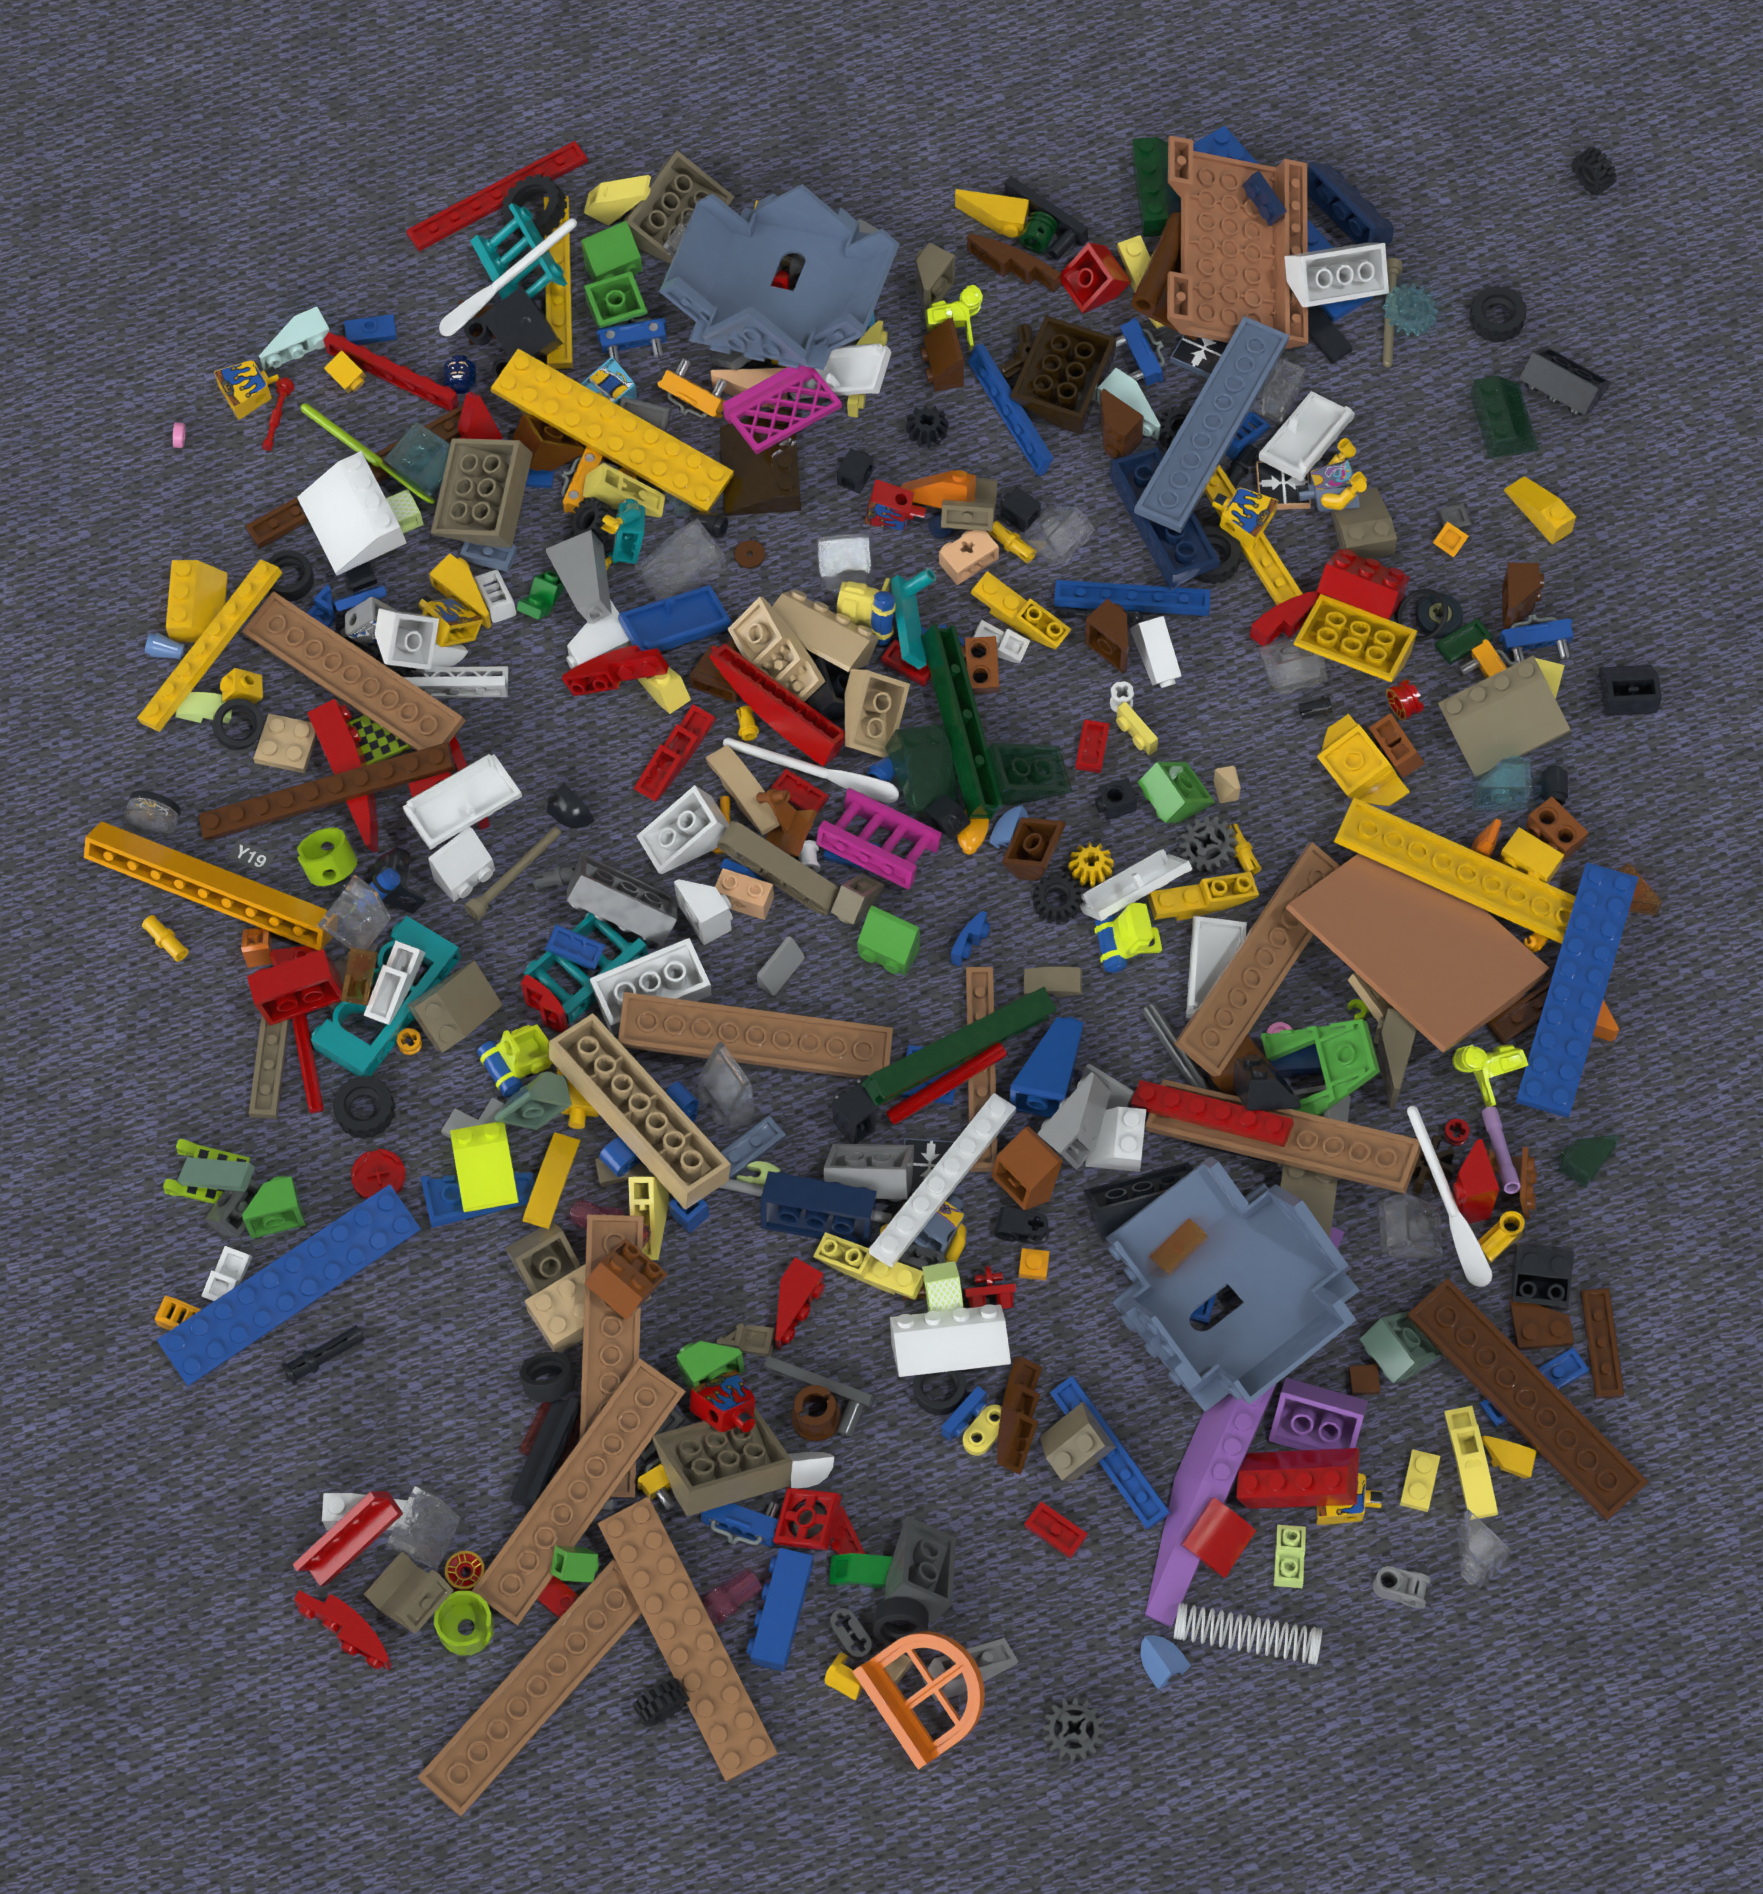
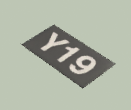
M238 839L227 858L264 874L275 856Z

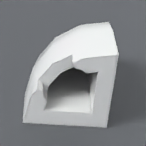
M435 642L431 667L454 666L463 660L468 651L461 644L440 647Z
M802 1452L788 1454L793 1461L790 1481L791 1488H807L820 1484L828 1477L833 1468L834 1456L828 1453Z

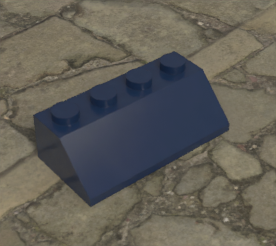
M1312 162L1308 165L1307 196L1355 244L1368 242L1385 243L1386 247L1392 242L1394 232L1392 223L1388 219H1384L1377 212L1375 206L1367 202L1361 196L1359 190L1351 186L1344 179L1340 171L1335 170L1330 164Z
M768 1171L761 1196V1228L822 1240L826 1232L869 1248L876 1211L877 1191L866 1187L847 1186L839 1182L820 1181L812 1177L793 1176L785 1172Z

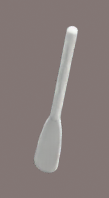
M574 218L567 220L491 285L474 294L445 316L439 326L440 333L446 337L455 334L491 300L497 291L502 289L573 230L577 225V221Z
M731 738L723 740V745H729L732 750L814 776L826 778L843 788H851L874 800L888 804L898 800L899 792L897 788L887 781L847 771L827 769Z
M1410 1106L1407 1109V1114L1448 1212L1450 1230L1465 1276L1472 1285L1484 1287L1492 1279L1490 1266L1468 1222L1459 1212L1417 1107Z

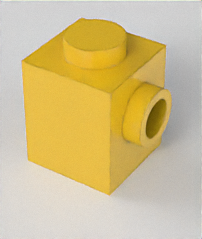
M342 350L324 367L327 373L348 394L352 390L354 392L357 391L365 382L363 380L366 377L364 372Z
M234 668L221 680L222 702L236 698L246 699L253 704L259 702L263 698L262 675Z

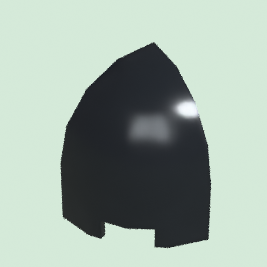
M564 783L556 790L555 794L558 797L554 803H548L547 812L557 822L566 827L581 828L595 822L587 806Z

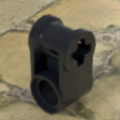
M1009 1206L1001 1207L994 1235L1004 1241L1040 1245L1045 1243L1049 1237L1048 1219L1040 1212L1020 1210ZM1035 1226H1040L1037 1231H1033Z

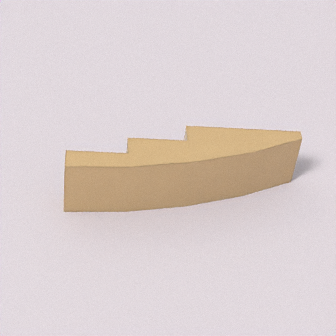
M729 745L706 757L708 765L719 776L723 787L735 799L737 807L762 835L780 826L770 805L757 802V793L765 791Z

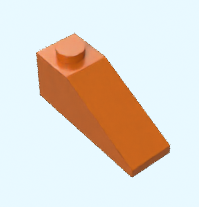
M951 470L905 482L901 488L914 493L912 501L914 503L942 508L943 500L975 502L976 475L967 474L963 470Z

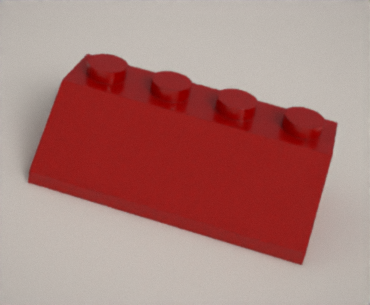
M1342 1448L1248 1453L1238 1470L1237 1499L1247 1509L1357 1505L1359 1449Z

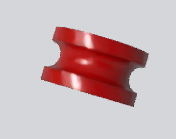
M1452 1119L1445 1126L1444 1138L1453 1146L1463 1145L1468 1139L1470 1128L1464 1120ZM1458 1127L1460 1128V1133L1464 1135L1460 1134L1459 1137H1454L1450 1129L1454 1131V1128Z

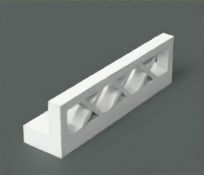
M508 666L431 667V670L416 668V671L411 670L414 675H421L423 677H403L434 698L508 697ZM492 674H502V676H491V675H492ZM440 675H448L449 677H439V676H440Z

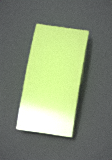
M190 692L176 710L175 717L201 723L203 718L213 720V716L218 708L225 703L222 702V694ZM230 710L224 716V723L229 724L231 720L232 710Z
M1277 1525L1274 1586L1303 1587L1306 1527Z

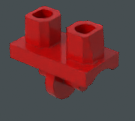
M985 1266V1274L975 1275V1283L986 1282V1287L964 1289L965 1297H968L970 1308L986 1305L985 1295L996 1294L997 1305H1001L1002 1309L1012 1308L1013 1292H1016L1015 1284L993 1286L994 1281H1003L1002 1272L992 1273L991 1266Z

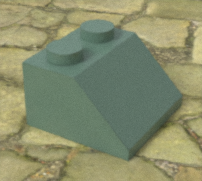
M552 1072L540 1073L536 1079L521 1087L518 1092L507 1100L494 1116L495 1121L538 1130L572 1105L566 1077L553 1074Z
M1409 1311L1380 1318L1359 1339L1365 1346L1368 1355L1376 1360L1382 1368L1384 1376L1391 1380L1392 1383L1408 1379L1442 1355L1406 1317Z

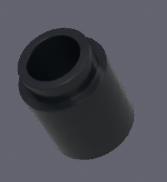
M1550 766L1541 773V798L1545 802L1552 796L1563 806L1568 798V772L1560 766Z

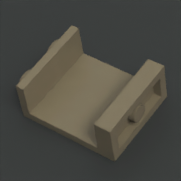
M976 478L975 502L943 500L941 528L992 531L997 498V479Z
M401 1551L364 1593V1596L378 1611L416 1634L454 1590L439 1573L434 1570L427 1573L417 1567Z

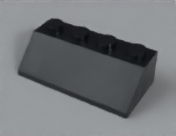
M1186 1162L1083 1190L1095 1230L1100 1239L1107 1240L1106 1237L1193 1170L1190 1163Z

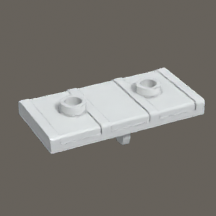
M880 343L841 346L831 351L824 370H815L836 396L878 394L891 356V350ZM811 379L803 384V388L816 390L818 384L814 379ZM790 392V396L796 399L797 393ZM801 394V396H800V398H811V397H815V396L804 395V394Z
M1311 391L1260 451L1259 460L1302 481L1330 445L1335 442L1344 428L1354 419L1355 413L1349 407H1342Z
M488 754L406 801L407 804L403 806V810L431 850L476 822L492 815L495 811L522 797V793L494 754L492 756Z
M1161 849L1081 894L1083 903L1080 904V908L1085 915L1103 921L1110 915L1121 911L1130 903H1135L1140 898L1167 885L1170 881L1184 873H1188L1192 870V867L1188 860L1170 854L1166 855L1164 849Z
M1199 916L1193 917L1186 1018H1192L1246 937L1247 922Z

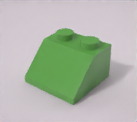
M626 221L581 240L585 269L593 283L630 271L635 276L638 272L642 271L641 256Z
M632 271L584 286L587 305L595 324L599 328L647 314V309Z
M1156 762L1137 782L1142 789L1144 797L1152 803L1156 809L1157 816L1165 823H1180L1215 803L1187 762Z
M871 906L857 942L858 954L869 963H874L875 961L883 965L890 973H900L905 976L920 951V928L877 907Z
M277 1176L272 1178L271 1181L265 1182L242 1214L251 1239L306 1226L300 1197L291 1176Z
M699 1341L696 1344H687L676 1355L679 1373L690 1390L733 1370H736L739 1375L745 1372L743 1355L738 1348Z

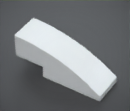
M395 941L386 966H382L364 1016L388 1025L391 1024L415 979L426 952Z

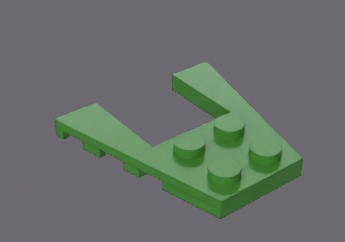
M1362 1019L1332 1023L1329 1026H1311L1301 1030L1289 1029L1282 1030L1279 1033L1261 1034L1266 1058L1270 1061L1316 1044L1327 1089L1299 1100L1301 1108L1292 1110L1320 1116L1380 1072L1368 1024Z

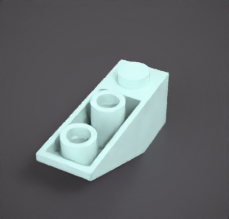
M318 307L294 316L259 355L263 370L272 366L276 369L285 362L299 359L308 352L325 347L323 339L330 330Z
M1115 368L1098 387L1097 401L1100 404L1101 391L1106 389L1144 416L1143 435L1146 437L1151 436L1158 441L1161 425L1137 381Z

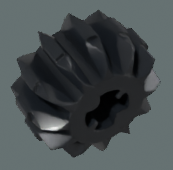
M925 404L923 410L915 407L913 414L908 415L906 432L909 434L911 442L917 441L918 447L926 443L930 449L933 442L940 445L941 439H946L949 422L945 419L944 411L938 412L936 405L932 409H928Z

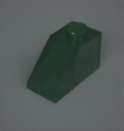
M1615 1134L1577 1139L1572 1147L1567 1145L1558 1158L1561 1160L1559 1171L1587 1188L1616 1149L1620 1137Z

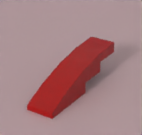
M692 704L680 726L676 724L664 746L660 744L633 789L657 802L693 756L716 721V718Z

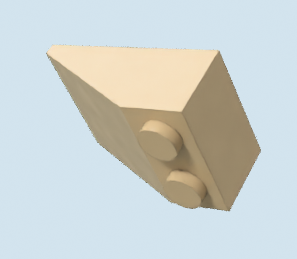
M851 669L845 691V746L881 758L892 754L910 684L872 671Z

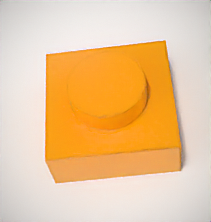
M1447 522L1433 541V544L1454 558L1469 536Z
M1022 1248L1019 1278L1046 1281L1049 1251Z

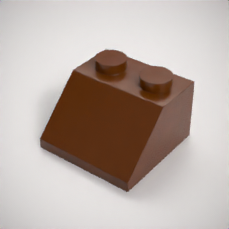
M952 317L946 319L925 335L924 347L920 348L922 362H927L928 368H925L927 383H932L934 392L964 386V359Z
M1103 389L1100 395L1099 413L1103 449L1108 456L1114 459L1131 455L1142 443L1144 416L1106 389Z
M524 414L512 440H520L533 453L530 469L535 471H553L582 455L584 452L580 442L538 418Z
M1508 562L1502 585L1503 630L1510 629L1514 623L1523 621L1534 611L1535 603L1540 602L1541 589L1544 587V573L1539 572V563Z
M1106 599L1086 618L1085 644L1122 674L1127 671L1128 663L1127 614L1122 606Z
M1021 817L1001 863L1017 879L1039 881L1047 869L1066 823L1057 820Z

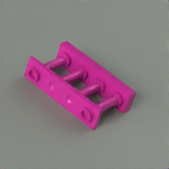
M848 788L844 803L846 811L835 825L825 820L821 823L818 829L816 845L909 890L915 880L917 866L914 865L925 849L937 853L942 833L863 793ZM855 815L869 821L858 837L845 831V828ZM879 826L893 832L881 848L867 842ZM902 837L915 843V846L905 859L891 853Z

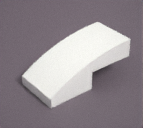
M983 620L978 624L973 637L996 636L997 656L1018 664L1021 662L1030 643V640L1010 629L1003 632Z
M224 1246L215 1271L211 1270L202 1297L215 1301L238 1286L253 1256Z

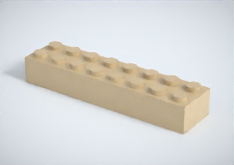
M593 1013L550 1040L549 1059L685 1210L729 1181L731 1167L729 1161Z

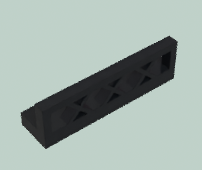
M571 1396L569 1402L563 1399L552 1402L512 1492L511 1502L531 1509L550 1483L580 1415L581 1405L579 1399Z

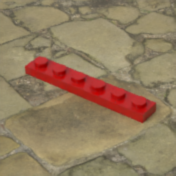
M328 332L323 339L327 353L336 356L342 350L360 369L447 411H452L459 407L457 393L448 386L443 387L427 376H420L407 366H399L391 362L386 356H378L370 352L365 346H357L349 342L342 335L336 336Z
M1143 1080L1139 1081L1130 1103L1132 1108L1146 1109V1112L1281 1147L1286 1146L1294 1125L1292 1118L1261 1110L1247 1111L1241 1105Z

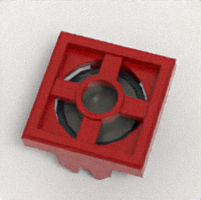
M787 1487L773 1542L777 1545L828 1551L831 1542L834 1539L841 1538L842 1535L838 1529L839 1526L844 1527L843 1516L838 1512L842 1496L839 1493Z

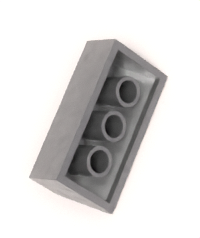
M583 853L580 855L567 888L566 901L575 909H584L593 913L601 921L608 920L617 924L625 932L630 933L632 931L640 935L648 943H657L663 946L677 921L676 897Z

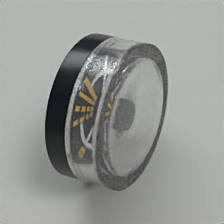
M135 791L129 797L124 817L132 825L144 831L171 834L175 831L181 814V808L174 801L163 795L149 791Z

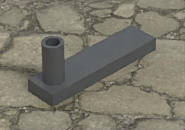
M768 1356L765 1362V1369L771 1373L806 1386H823L833 1396L848 1401L836 1431L844 1436L852 1438L863 1408L871 1410L875 1401L871 1394Z

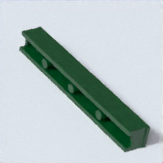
M933 624L924 635L922 634L921 640L966 812L969 819H992L993 815L1003 806L956 626L951 625L946 629L938 628V624Z
M1042 987L869 1075L861 1085L863 1088L865 1087L875 1106L878 1107L968 1061L996 1043H1003L1049 1019V1015L1056 1012L1057 1009L1047 994L1046 988Z

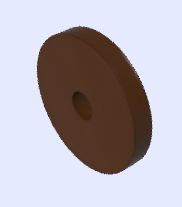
M754 540L743 541L735 549V560L743 568H756L765 559L764 547Z

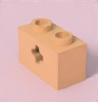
M967 530L961 538L953 543L945 544L939 551V564L956 585H959L999 559V546L983 530Z
M723 868L715 885L720 895L725 894L732 906L731 910L765 920L774 899L773 884Z

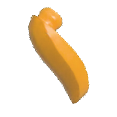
M969 819L971 823L957 835L958 843L965 854H974L982 845L987 835L989 819Z

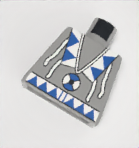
M370 597L346 612L345 628L341 630V636L349 642L355 640L368 648L376 647L378 644L375 637L378 610H397L374 597Z

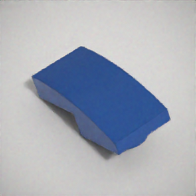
M981 911L962 930L951 951V964L961 967L963 959H969L972 945L980 946L982 938L987 939L991 923L987 922V912Z

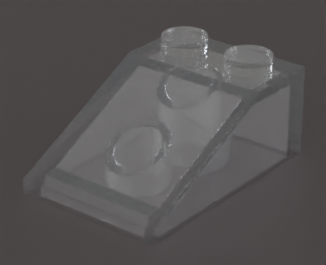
M697 518L675 531L634 570L656 601H660L694 590L727 571L725 554Z
M721 1041L715 1046L697 1078L698 1090H696V1093L704 1105L708 1103L713 1111L710 1113L718 1126L723 1124L725 1129L729 1131L754 1116L755 1111L751 1082Z

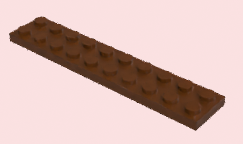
M1448 1278L1407 1314L1406 1317L1606 1522L1648 1484V1481Z

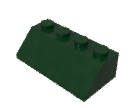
M1158 137L1132 139L1131 156L1143 237L1161 236L1169 216L1174 212H1181V198L1168 183V143Z

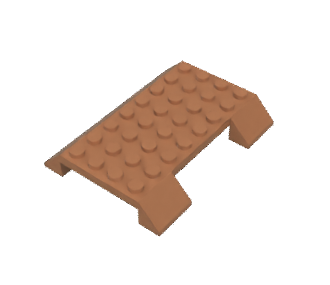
M1170 135L1168 137V183L1181 198V273L1168 272L1167 319L1180 334L1229 343L1245 316L1290 335L1285 349L1307 345L1308 307L1301 306L1287 283L1285 256L1308 252L1307 163L1284 159L1277 167L1231 159L1193 151V140ZM1257 171L1261 172L1287 210L1282 218L1271 226L1262 218L1258 208L1247 196L1242 186Z

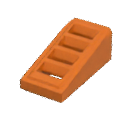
M1495 819L1475 838L1471 850L1491 858L1497 843L1502 824L1501 820Z

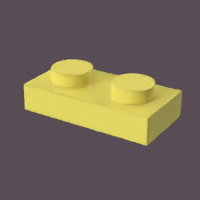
M1127 702L1118 706L1116 722L1120 729L1124 732L1128 731L1132 736L1133 743L1139 750H1144L1148 755L1157 751L1158 738Z
M1412 1449L1400 1501L1401 1506L1428 1512L1440 1456Z

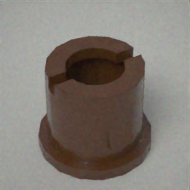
M810 1385L803 1388L797 1394L791 1412V1423L795 1432L802 1439L810 1442H822L831 1438L836 1433L841 1421V1411L834 1396L827 1388L820 1385ZM820 1402L827 1405L826 1412L819 1417H811L807 1414L801 1417L800 1415L803 1412V1408L810 1403Z

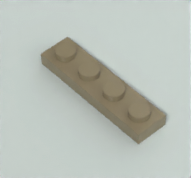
M261 1015L249 1107L250 1118H278L290 1019L269 1026Z

